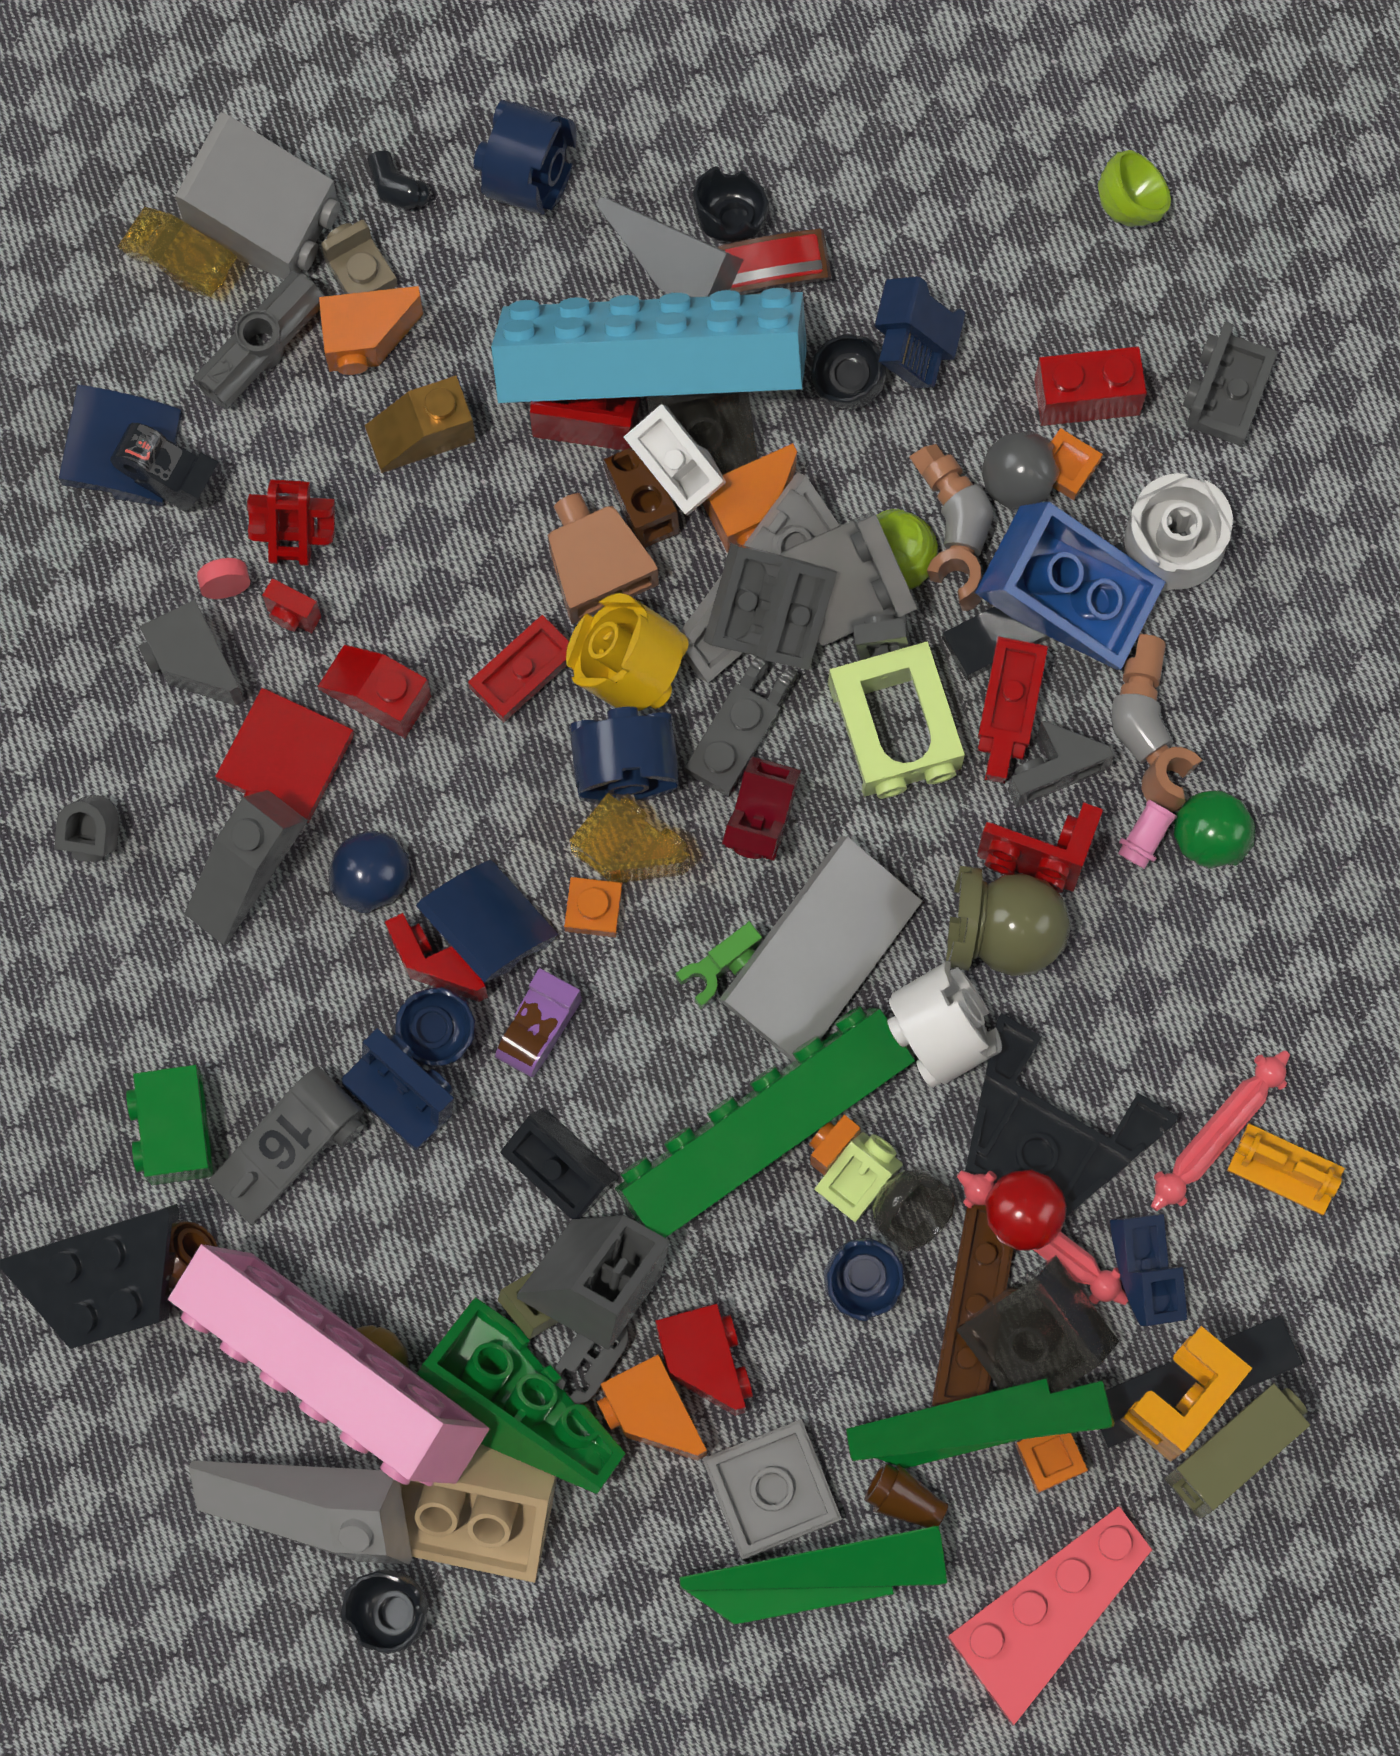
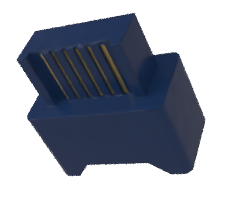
M921 277L886 279L874 325L876 329L885 335L879 362L913 388L935 387L941 360L955 359L966 312L961 308L955 309L952 312L930 296L927 282Z

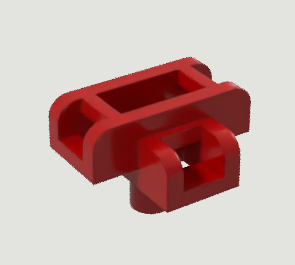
M270 479L267 495L249 494L247 499L249 515L248 538L252 541L268 542L269 564H278L279 559L299 560L300 566H309L311 545H328L333 542L335 535V499L310 498V482ZM279 493H288L290 495L279 496ZM314 518H317V525H314ZM280 540L299 541V547L280 546Z

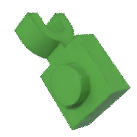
M749 921L709 951L708 956L698 963H691L683 967L675 974V977L681 985L693 977H699L705 981L706 989L699 993L694 1001L702 1009L715 997L717 977L721 978L730 970L735 976L738 975L761 944L762 936Z

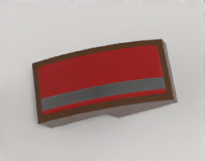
M821 228L770 235L718 246L719 249L743 259L731 287V290L739 292L740 295L775 287L787 289L831 279L824 229Z

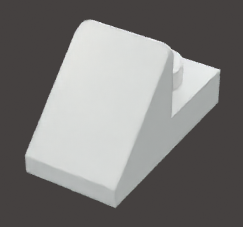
M663 404L658 406L624 436L632 449L687 516L726 483L708 450L697 445L669 408Z

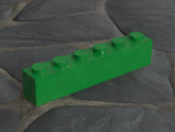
M861 1006L852 1009L835 1022L839 1030L824 1041H821L819 1036H815L793 1051L792 1054L796 1061L780 1072L776 1066L762 1072L749 1083L753 1091L739 1101H736L733 1096L726 1098L707 1112L710 1121L695 1132L688 1126L670 1137L664 1143L668 1151L652 1162L647 1157H643L626 1168L620 1174L624 1182L616 1186L615 1190L637 1222L666 1238L915 1061L906 1046H900L895 1040L888 1026V1020L881 1009L869 1008L864 1011Z

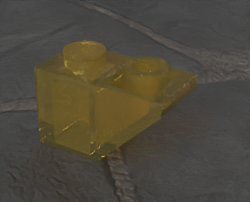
M607 793L569 840L571 853L607 881L622 883L684 875L690 868V854L685 851L688 845L681 837L665 827L661 832L645 821L647 814L635 802L626 797L618 801L609 793Z

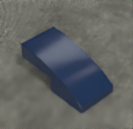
M1164 1214L1111 1219L1112 1242L1118 1270L1121 1274L1120 1278L1139 1325L1152 1326L1188 1320L1183 1267H1169Z

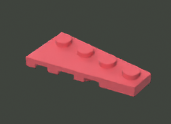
M1120 1506L947 1636L948 1640L1012 1726L1015 1725L1152 1551L1151 1547Z

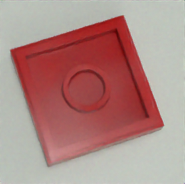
M261 688L215 777L218 782L244 794L246 791L258 793L269 790L307 819L309 824L355 734L351 728Z

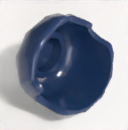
M367 831L352 835L342 842L333 855L328 869L330 890L342 906L360 913H370L376 908L394 903L399 895L402 894L410 878L408 854L398 840L387 833Z
M438 987L415 992L406 998L405 1003L401 1005L396 1014L395 1035L410 1047L414 1053L413 1060L421 1065L435 1067L454 1063L464 1055L474 1040L475 1018L469 1004L454 991Z
M872 1238L854 1239L842 1244L833 1251L824 1269L825 1292L834 1307L844 1315L859 1321H868L873 1317L890 1311L895 1306L904 1286L903 1264L890 1246Z

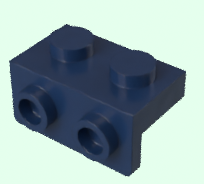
M376 1028L362 1042V1058L342 1077V1085L413 1150H418L452 1116L454 1097L450 1094L453 1092V1089L438 1072L430 1069L426 1073L412 1060L414 1058L413 1051L401 1038L394 1034L388 1038Z

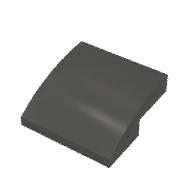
M731 543L703 641L711 646L756 655L766 661L809 670L837 572L794 558Z

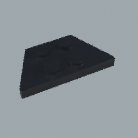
M174 1204L0 1259V1269L69 1349L169 1319L170 1301L168 1300L171 1294L169 1279L174 1271L175 1253L169 1250L172 1223L179 1221L180 1211L178 1205Z

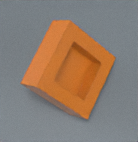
M1060 428L1051 441L1054 444L1052 450L1053 457L1060 470L1053 488L1070 499L1075 500L1101 462L1103 454Z
M571 877L564 924L565 932L616 937L622 883Z
M843 1115L836 1125L831 1122L825 1124L809 1143V1146L814 1149L810 1157V1165L825 1176L848 1144L860 1135L861 1128L846 1115Z
M1071 1433L1023 1439L1015 1444L1037 1494L1088 1471Z

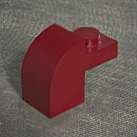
M752 756L744 771L736 806L727 823L722 844L746 858H765L775 861L789 818L801 770Z

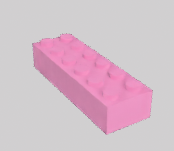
M201 1244L168 1298L170 1302L184 1311L180 1318L187 1325L205 1334H208L209 1331L222 1340L219 1347L223 1352L242 1363H248V1361L262 1370L259 1378L264 1383L282 1393H287L289 1390L302 1400L299 1408L304 1413L319 1422L327 1423L330 1421L342 1430L339 1437L345 1444L364 1454H367L369 1451L383 1461L380 1466L381 1470L402 1484L408 1485L410 1481H419L427 1486H432L434 1482L456 1484L490 1429L252 1253Z

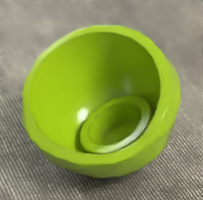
M1132 150L1117 152L1108 160L1098 181V191L1104 211L1114 222L1121 223L1127 227L1146 226L1160 221L1171 205V196L1166 181L1159 170L1146 157Z
M900 509L882 511L876 515L909 590L916 588L929 577L927 573L928 566L931 560L938 554L936 536L924 520L912 513Z

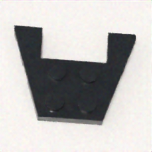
M1001 1013L995 1028H997L1001 1039L1002 1050L997 1055L988 1059L965 1172L986 1175L988 1171H992L997 1176L994 1183L1002 1176L1015 1171L1034 1170L1049 1176L1063 1192L1066 1202V1219L1174 1126L1179 1116L1137 1093L1113 1136L1108 1138L1016 1084L1018 1077L1035 1051L1042 1036Z

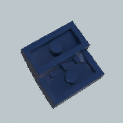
M77 385L59 474L61 485L111 492L115 500L164 506L165 500L136 484L135 480L116 469L110 459L128 425L131 423L147 425L176 444L182 415L181 409L131 394Z
M491 859L447 881L423 897L416 905L483 982L510 972L522 958L547 948L559 935Z

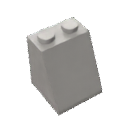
M222 112L219 114L175 195L189 238L282 279H285L293 270L297 273H300L301 270H309L318 251L316 241L323 228L330 229L333 226L340 210V202L337 198L334 180Z

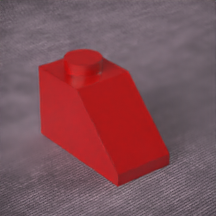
M348 645L342 647L317 686L318 690L404 739L432 697L428 680L384 654Z

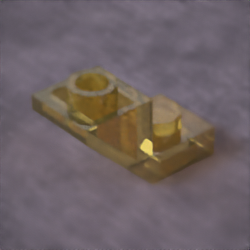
M145 206L117 246L130 258L157 266L182 289L209 298L225 282L229 269L237 259V256L230 250L172 214Z

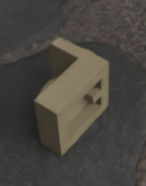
M360 220L353 225L345 223L336 227L329 233L327 239L321 243L325 262L345 294L387 290L398 286L394 273L372 240L370 228L365 220Z

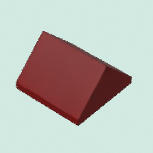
M641 397L531 401L530 419L532 435L535 438L616 450L628 449L631 446L624 436L636 426Z

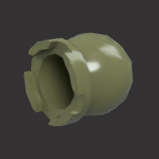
M959 866L953 893H960L958 917L960 918L950 916L947 937L946 961L951 962V969L958 967L960 970L969 971L972 959H977L979 956L992 970L1010 976L1035 975L1057 959L1066 947L1070 934V921L1064 899L1047 881L1027 874L1002 875L987 884L986 881L982 880L981 868Z

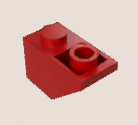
M714 1304L655 1320L656 1331L670 1379L734 1416L745 1413L744 1399L753 1397L745 1366L735 1368L730 1348L739 1345L731 1315L721 1317L718 1305Z

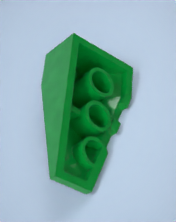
M475 1297L422 1364L417 1375L490 1428L481 1442L482 1445L598 1494L626 1453L585 1405L575 1404L567 1393L556 1385L561 1380L560 1375L551 1365L544 1367L528 1349L527 1345L530 1340L521 1329Z

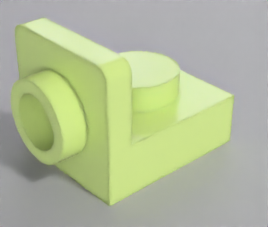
M862 1132L848 1144L814 1190L856 1222L903 1164L895 1157L897 1154L896 1150L886 1140L874 1134L869 1137Z

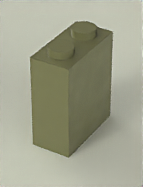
M1272 1384L1164 1479L1200 1520L1214 1511L1310 1426V1423L1303 1417L1308 1411L1302 1401L1290 1389L1284 1388L1280 1391L1275 1384Z

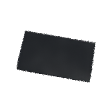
M545 1108L530 1114L500 1151L511 1164L571 1219H581L613 1186L619 1177Z

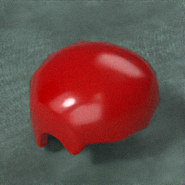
M1034 1170L1015 1171L1002 1176L994 1184L985 1200L987 1221L990 1229L1001 1243L1021 1251L1038 1250L1051 1243L1061 1231L1066 1217V1202L1062 1190L1049 1176Z

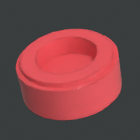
M236 558L213 560L202 566L197 572L200 592L206 598L223 599L244 592L250 586L247 565Z

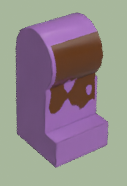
M539 968L529 984L526 996L514 1015L515 1019L500 1041L495 1058L530 1077H534L582 1002L580 990Z

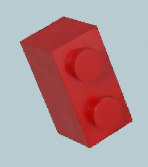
M1139 346L1039 357L1034 382L1041 426L1140 415L1146 397V387Z

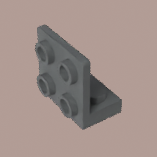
M872 511L791 547L780 554L837 572L818 638L820 645L829 644L853 633V625L864 624L865 619L871 616L896 614L898 617H901L918 609L879 520Z

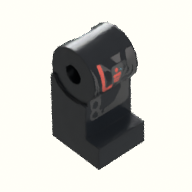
M140 423L128 425L110 459L116 469L135 480L136 484L184 512H187L199 499L218 464V461L202 452L195 455L171 442L157 430Z

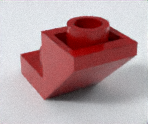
M404 913L384 921L388 934L410 979L436 988L441 987L454 991L460 996L477 1002L488 998L486 986L482 979L452 946L425 958L424 955L431 952L432 949L419 923L410 927Z

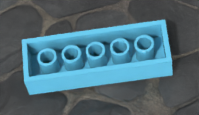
M770 288L764 290L761 294L740 295L737 291L722 290L711 294L710 297H689L685 293H669L663 295L660 299L639 300L638 297L633 295H621L606 302H589V300L580 297L568 298L559 304L539 305L534 300L516 301L510 304V306H503L491 346L498 403L802 389L807 352L803 292L791 293L786 288Z

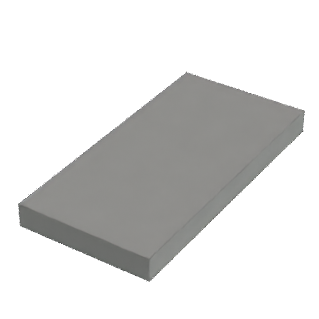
M841 836L719 1001L794 1062L796 1058L792 1054L793 1051L815 1036H819L820 1039L823 1037L922 903V900L848 836Z

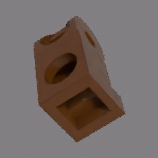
M632 447L603 459V466L611 488L622 508L631 531L644 548L680 533L677 510L668 492Z

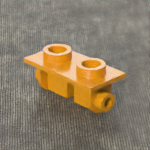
M1248 1123L1227 1171L1323 1216L1331 1198H1334L1342 1182L1341 1176L1345 1168Z

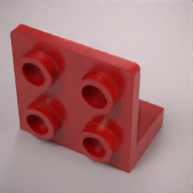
M1083 802L1078 818L1071 815L1067 816L1057 846L986 822L977 857L984 859V865L995 872L1012 875L1017 871L1047 881L1058 893H1062L1063 889L1074 892L1103 809Z

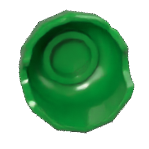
M1213 790L1193 795L1176 814L1174 837L1181 853L1201 867L1212 869L1226 865L1236 866L1244 860L1254 846V820L1244 802L1225 791Z

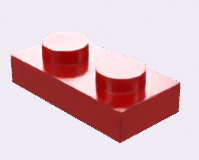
M541 615L468 681V687L504 723L567 666L566 652L569 641Z

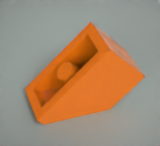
M419 286L319 297L324 352L329 372L338 371L345 375H355L365 372L368 367L379 366L423 315Z
M793 443L723 474L722 476L726 483L702 503L727 553L731 543L745 544L793 479L797 462V450Z
M659 1355L601 1383V1389L605 1397L596 1402L610 1430L620 1426L626 1438L697 1461L707 1456V1450Z

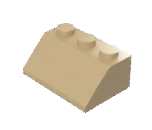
M480 1444L456 1484L434 1482L432 1486H427L419 1481H410L408 1485L400 1483L412 1557L535 1583L552 1509L557 1477Z

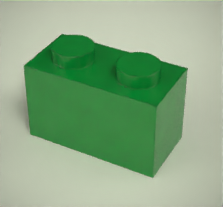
M197 1065L133 1073L135 1089L126 1091L130 1121L138 1120L140 1140L132 1141V1155L136 1173L144 1172V1177L152 1186L212 1177L214 1170L203 1075Z

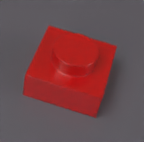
M273 578L262 594L267 611L270 612L269 618L289 631L294 632L299 627L312 634L321 619V613L316 600Z

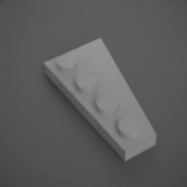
M797 472L745 542L744 546L780 555L781 552L840 525L807 476ZM721 576L680 631L687 636L689 641L688 649L684 655L685 659L697 676L707 683L742 654V652L711 646L703 641Z

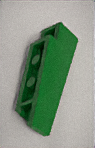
M1046 1378L847 1428L846 1433L852 1461L876 1458L896 1466L900 1464L903 1468H909L1021 1439L1114 1427L1115 1422L1103 1381L1051 1393Z
M933 1526L679 1578L682 1590L691 1594L731 1624L740 1625L892 1596L894 1594L892 1586L947 1584L940 1527Z

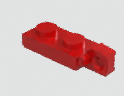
M999 636L997 638L977 737L980 739L977 751L990 753L985 780L1005 784L1010 758L1023 760L1025 748H1028L1048 646Z

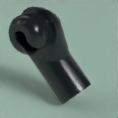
M382 150L368 156L369 168L377 195L381 201L407 210H412L415 207L421 208L427 204L430 198L428 185L424 181H415L411 177L397 174L391 152Z

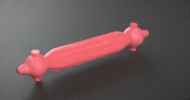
M1284 1050L1274 1057L1258 1055L1254 1059V1062L1257 1064L1255 1076L1241 1082L1176 1158L1173 1172L1164 1174L1160 1171L1155 1174L1154 1179L1157 1181L1155 1184L1156 1194L1151 1204L1155 1211L1160 1210L1166 1205H1185L1187 1203V1198L1185 1197L1186 1185L1199 1180L1265 1103L1269 1088L1277 1087L1281 1090L1286 1087V1065L1290 1057L1287 1051Z
M961 1170L957 1178L964 1187L966 1198L963 1203L968 1208H972L974 1204L986 1206L985 1200L995 1184L996 1174L992 1171H988L986 1175L971 1174ZM1061 1231L1048 1245L1038 1250L1032 1249L1074 1282L1090 1285L1092 1294L1089 1296V1300L1093 1304H1097L1099 1301H1114L1126 1305L1128 1302L1126 1293L1122 1289L1121 1274L1118 1268L1115 1267L1112 1271H1101L1095 1258Z

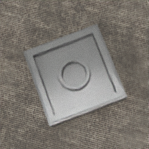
M802 1419L702 1459L742 1561L842 1520Z

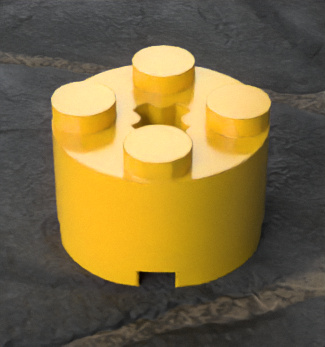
M622 593L609 595L598 602L604 607L593 617L586 613L578 622L571 635L566 652V664L573 669L574 677H571L575 684L614 708L630 706L638 708V711L649 706L654 709L660 708L671 696V683L678 672L682 657L688 649V638L680 632L675 624L633 597Z

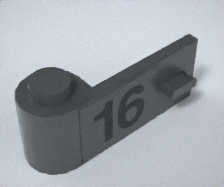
M315 1067L307 1072L285 1094L207 1182L250 1225H255L322 1149L329 1148L336 1143L340 1147H345L361 1132L364 1125L359 1120L364 1110L321 1067Z

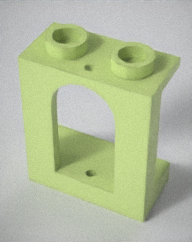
M928 641L829 669L828 686L833 702H838L863 780L862 793L864 797L876 793L880 799L893 797L906 791L907 784L925 779L927 784L941 783L955 777L956 770L962 769L965 754ZM913 681L930 733L931 743L928 751L922 758L914 762L902 763L891 759L881 747L864 694Z

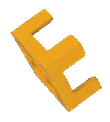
M1202 1326L1192 1336H1189L1173 1355V1361L1204 1386L1201 1387L1195 1382L1175 1407L1182 1414L1177 1412L1155 1392L1148 1391L1121 1418L1123 1423L1170 1462L1186 1451L1252 1370V1367Z

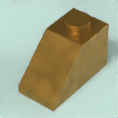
M457 376L408 391L365 424V429L381 473L476 442L473 420Z

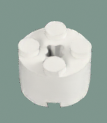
M1180 473L1157 478L1142 490L1134 503L1125 530V550L1129 557L1166 582L1162 591L1187 589L1199 585L1210 578L1218 569L1228 547L1233 525V514L1230 504L1220 489L1206 480L1202 482L1188 477V474ZM1173 527V529H1174V531H1175L1176 533H1175V534L1172 533V532L1170 531V528ZM1185 531L1187 536H1181L1179 533Z
M949 961L944 962L893 992L889 999L890 1007L895 1015L887 1021L890 1031L900 1046H911L919 1059L916 1062L918 1070L925 1082L932 1088L941 1083L947 1084L997 1055L1002 1050L997 1028L987 1032L984 1025L983 1016L989 1014L984 1001L971 981L958 967L950 971L951 962Z

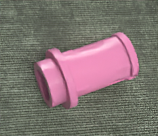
M1148 800L1145 809L1127 839H1120L1119 843L1122 844V847L1118 854L1145 869L1149 861L1153 863L1156 861L1157 858L1153 854L1172 821L1177 816L1155 802Z

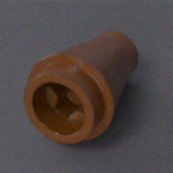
M883 1463L874 1475L864 1498V1501L874 1506L873 1511L875 1513L925 1528L939 1526L949 1505L934 1495L900 1464L894 1468L887 1463Z

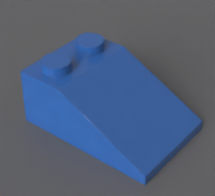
M1047 501L1019 507L975 594L1014 620L1107 666L1120 670L1166 582Z

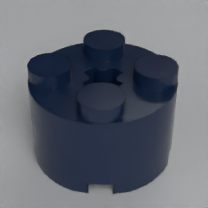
M501 100L495 109L493 129L488 142L482 141L478 145L474 156V169L482 172L481 193L489 199L540 215H545L543 208L552 210L560 200L571 173L573 164L564 161L567 146L576 148L577 130L575 122L570 118L525 104Z
M619 707L607 711L608 719L581 720L569 725L575 781L580 800L590 803H617L616 795L634 794L635 801L670 793L678 787L679 770L670 713L659 712L639 716L638 708Z

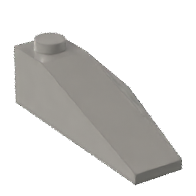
M194 1460L189 1465L198 1511L357 1562L409 1565L412 1560L400 1482L392 1479L382 1470Z

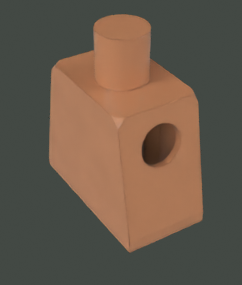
M580 493L568 495L554 505V509L563 526L551 531L547 535L548 544L571 624L580 621L586 613L589 615L596 614L604 607L598 602L609 595L622 593L633 597L659 585L658 568L655 562L613 506H607L590 513Z

